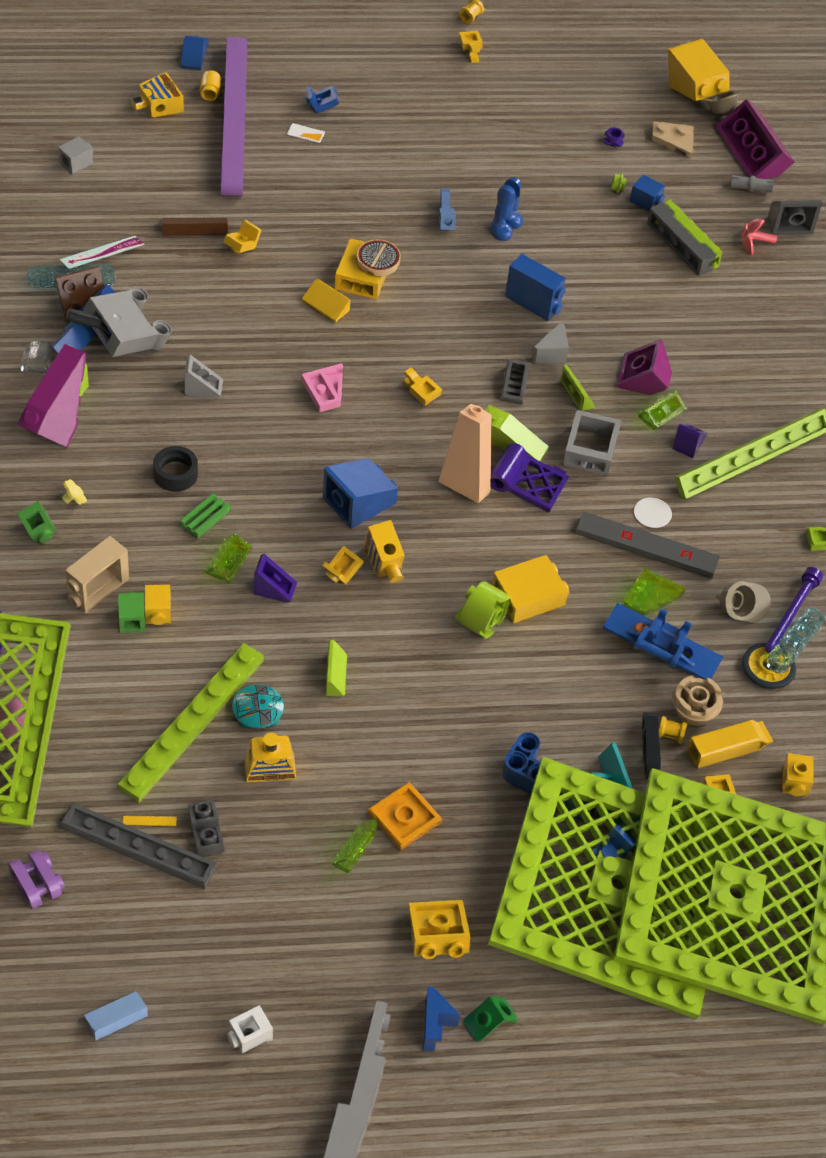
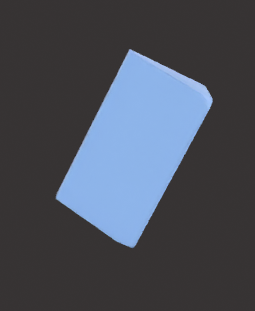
M135 991L85 1014L84 1018L95 1040H98L148 1017V1009Z

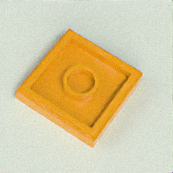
M410 782L368 809V815L400 851L442 823L440 815Z

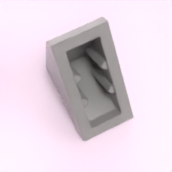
M560 322L534 346L532 363H566L569 346L563 323Z
M192 355L187 356L184 373L185 395L219 398L221 396L223 379Z

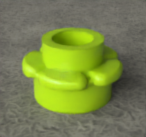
M615 173L612 180L611 190L617 191V194L620 190L624 191L627 178H623V173L621 175Z

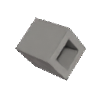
M79 136L58 147L60 163L71 174L93 164L92 146Z

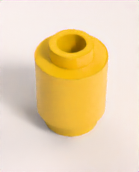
M209 70L201 75L199 92L204 100L214 101L220 94L221 76L217 72Z

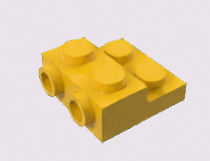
M463 900L409 903L408 911L412 929L411 939L414 956L432 959L436 955L449 954L451 957L458 958L464 953H469L470 933Z

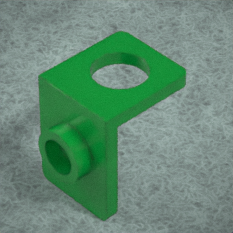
M489 996L467 1015L463 1021L475 1040L481 1042L503 1022L515 1023L518 1021V1018L504 997ZM500 1005L506 1010L507 1014L502 1010Z

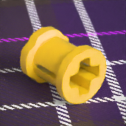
M470 0L466 7L459 10L460 19L464 23L470 24L475 20L476 16L484 12L483 4L479 0Z
M662 715L659 725V738L666 737L677 740L678 743L682 744L687 723L671 721Z

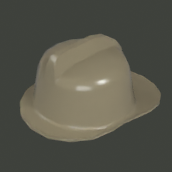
M727 91L700 101H706L712 113L719 116H727L737 107V95L741 91Z
M736 581L726 586L721 595L716 596V599L720 600L721 609L731 618L740 621L758 622L764 619L771 606V598L764 586L756 583Z

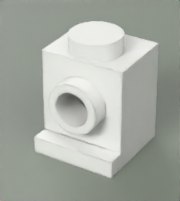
M260 1005L229 1020L230 1032L227 1033L228 1040L233 1048L239 1047L242 1053L266 1041L269 1043L273 1040V1028ZM247 1032H250V1033H251V1034H249V1035H247V1036H244V1034L247 1033Z

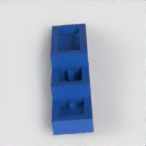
M105 284L93 297L115 292L109 284ZM86 304L79 311L83 312ZM70 322L62 330L64 333L50 348L56 355H58L64 344L82 350L96 335V332L90 326Z

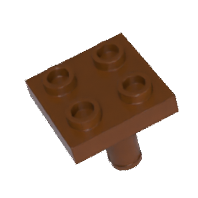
M99 266L54 277L65 321H67L68 309L79 311L88 302L89 298L93 297L104 286Z

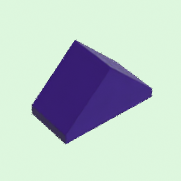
M679 424L672 449L694 458L708 433L689 424Z
M262 554L254 572V595L290 602L297 581L266 554Z

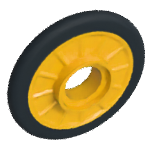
M767 643L751 646L743 656L742 667L746 676L754 684L767 689H778L787 686L794 679L796 663L786 649L777 645L772 653H767L765 651ZM771 662L776 668L768 670L763 666V663Z

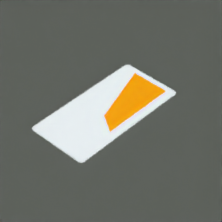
M292 123L287 135L320 143L325 131Z

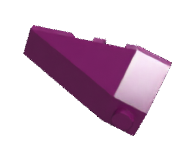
M67 344L63 345L28 400L17 425L68 448L78 425L77 411L78 404L81 401V396L79 395L84 376L85 352Z

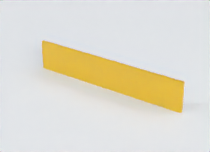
M123 816V824L176 826L177 817Z

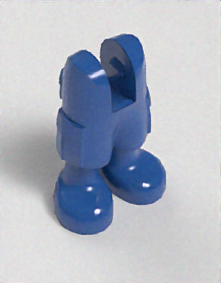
M516 177L509 178L497 193L498 201L494 211L495 216L491 223V233L496 239L501 241L511 239L512 228H520L523 224L521 214L516 212L519 206L521 190L520 180Z

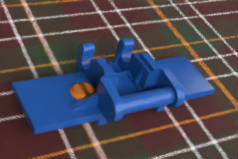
M617 602L602 629L633 644L634 649H641L670 664L669 667L673 669L678 667L697 678L704 680L707 678L712 679L724 656L686 638L692 623L685 621L679 629L666 622L668 611L662 608L657 618L653 621ZM683 650L688 651L691 654V658L685 657L682 654Z

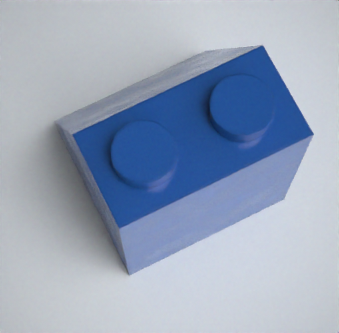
M369 458L324 468L323 499L350 529L397 502L398 487L393 480H389L381 467L375 465Z

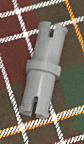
M732 175L731 189H744L752 193L754 191L773 192V179H760L752 175L751 177Z

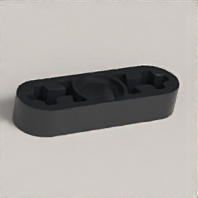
M643 712L645 779H648L652 768L661 771L659 726L657 713Z

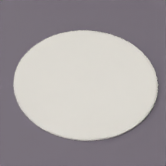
M644 498L637 502L634 507L636 519L647 527H663L672 518V511L668 504L657 498Z

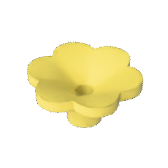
M69 479L63 482L67 491L62 496L64 502L68 504L73 499L79 505L87 502L82 489Z

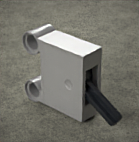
M138 286L131 287L127 291L90 297L83 312L68 309L66 315L67 321L92 327L112 357L149 349L161 350L172 332L171 326L165 321L156 320L152 326L149 324L141 312L148 300V293Z

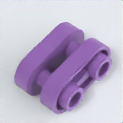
M39 849L28 853L30 862L23 865L19 858L8 863L11 876L31 910L42 905L40 896L47 893L48 897L53 900L61 896V889L65 888L59 873L54 874L50 868L52 867V862L47 852L42 853ZM35 872L41 884L35 886L29 874Z

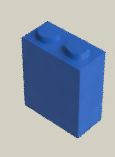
M521 254L509 265L505 297L549 321L554 315H558L563 307L561 301L566 290L564 288L566 278Z

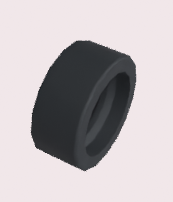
M182 446L163 448L153 459V476L156 483L168 491L189 489L198 478V459L196 455L188 448ZM171 462H181L189 466L190 470L181 475H169L162 471V467Z

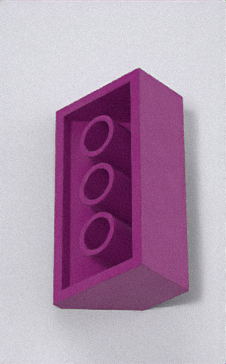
M747 99L715 126L749 177L752 175L756 176V178L768 179L780 176L795 163L762 113Z

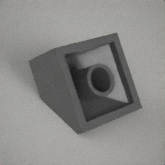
M822 200L771 202L768 221L772 235L813 234L823 204Z

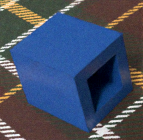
M643 174L632 186L630 202L650 212L651 207L663 203L665 185Z

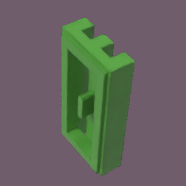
M212 493L180 520V526L196 538H199L231 511V505L228 503L225 505L223 499H217V495ZM220 508L219 511H217L213 516L209 518V515H211L215 510ZM201 522H204V523H203L201 526H199L196 530L194 529V528H195L197 525H199Z

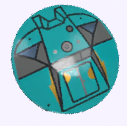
M255 684L241 689L236 694L232 709L241 727L246 729L276 726L279 723L284 710V703L281 695L272 687Z

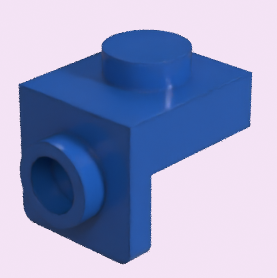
M334 85L316 93L311 86L306 87L308 94L305 96L310 108L313 107L317 114L339 104L337 90Z

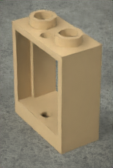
M111 536L65 570L68 589L67 598L73 607L80 608L84 613H87L129 580L127 549Z

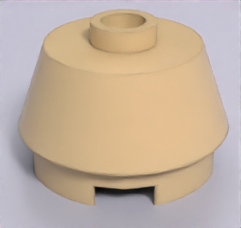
M694 675L684 678L675 687L672 699L676 713L681 721L691 726H702L720 713L723 699L720 687L712 679L693 678Z

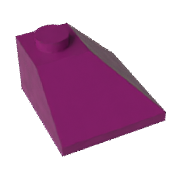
M661 339L624 353L617 381L618 388L647 395L662 392L669 388L672 370Z

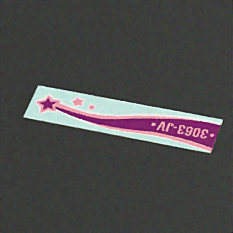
M132 236L62 258L60 261L70 269L145 244L136 236Z

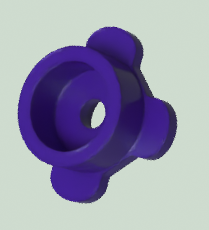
M612 127L605 131L606 138L603 140L604 144L617 147L623 146L624 142L622 139L625 137V134L621 129Z

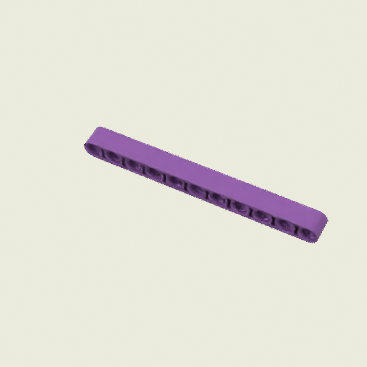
M227 37L221 196L243 197L247 69L246 37Z

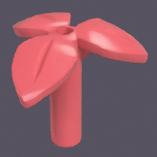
M761 218L753 219L749 224L745 223L741 232V238H744L743 247L750 255L754 254L753 239L773 244L777 241L776 235L757 231L765 221Z

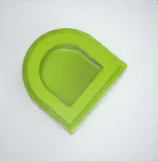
M807 527L805 534L810 551L826 550V528Z

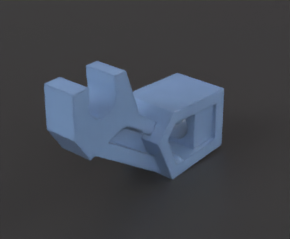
M440 188L438 226L440 230H455L456 213L454 208H450L449 188Z

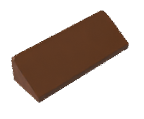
M227 217L162 218L163 236L228 234Z

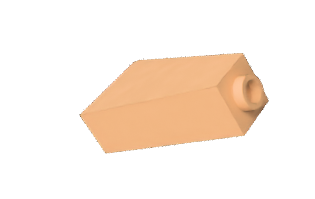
M470 404L459 413L438 482L479 503L490 493L491 414L484 411L480 406Z

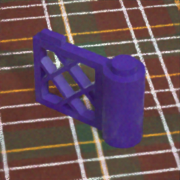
M510 443L506 446L491 471L490 487L498 492L508 491L550 512L569 476L566 475V471L554 465L552 468L527 455L522 445ZM528 464L535 467L539 474L529 475L527 470ZM554 477L561 482L558 485L550 486L547 478ZM542 479L545 487L535 489L532 481ZM527 482L530 490L524 491L516 487L517 483ZM547 492L550 502L547 503L541 500L538 494Z

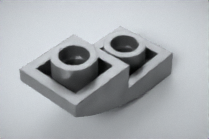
M214 799L188 804L198 855L207 856L225 852Z

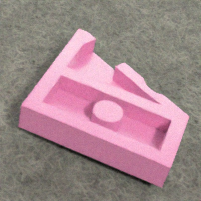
M342 363L304 373L301 376V381L319 413L341 406Z

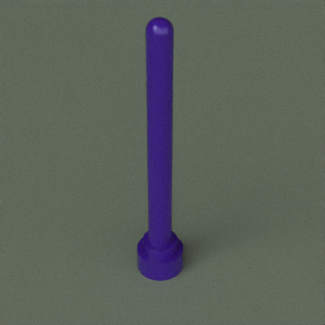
M808 567L803 573L801 588L765 645L767 653H772L810 590L820 585L823 580V574L819 569Z

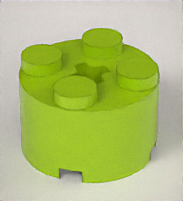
M481 581L477 587L472 585L465 595L467 601L464 607L462 606L458 610L455 619L464 627L484 639H488L494 633L491 628L496 624L500 626L511 604L508 601L511 596L488 582Z

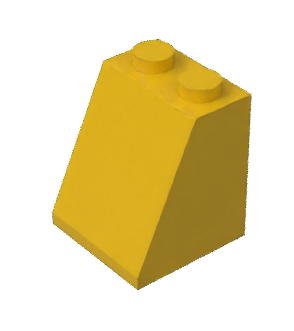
M703 39L668 49L670 88L694 101L729 91V71Z

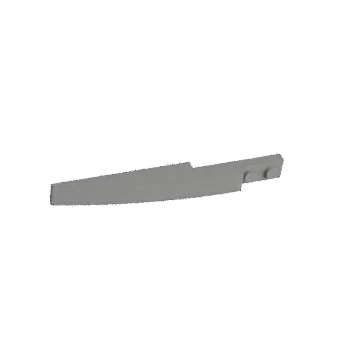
M376 1001L350 1105L342 1103L337 1105L324 1158H357L385 1066L386 1057L381 1056L385 1040H381L380 1037L382 1030L388 1031L391 1015L386 1014L388 1003Z

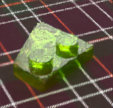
M644 568L623 600L622 605L643 616H647L683 597L686 588Z

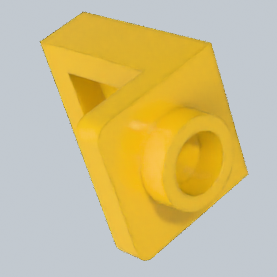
M244 220L239 232L226 234L224 243L237 253L253 250L256 248L261 229Z
M343 546L329 564L324 562L322 566L327 570L325 575L335 583L340 580L346 585L364 561Z

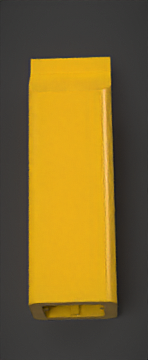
M749 720L690 737L687 751L695 767L698 769L757 752L766 745L773 743V740L763 721Z

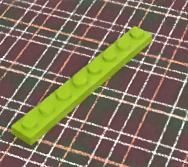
M815 410L675 476L681 499H687L826 433V410Z
M243 643L118 783V790L135 801L140 802L264 662V655Z

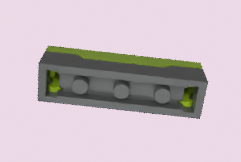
M671 199L650 208L647 224L698 276L719 267L722 256L720 248Z

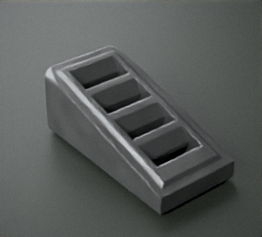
M508 358L501 394L502 401L523 404L530 362ZM510 371L521 373L523 376L510 374ZM509 378H511V379H516V380H521L522 383H521V382L510 381ZM508 385L521 387V389L509 388ZM507 392L516 393V394H520V396L517 397V396L507 395L506 393H507Z

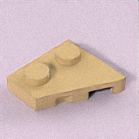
M653 121L651 141L663 145L671 151L681 150L686 153V158L692 159L694 126Z

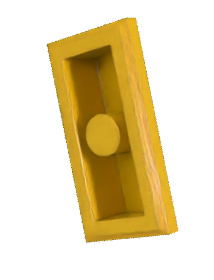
M319 279L312 283L302 298L304 303L335 323L350 311V299Z

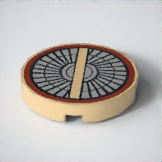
M370 240L358 248V266L367 274L370 272L373 273V276H387L394 273L400 265V251L394 244L388 241Z

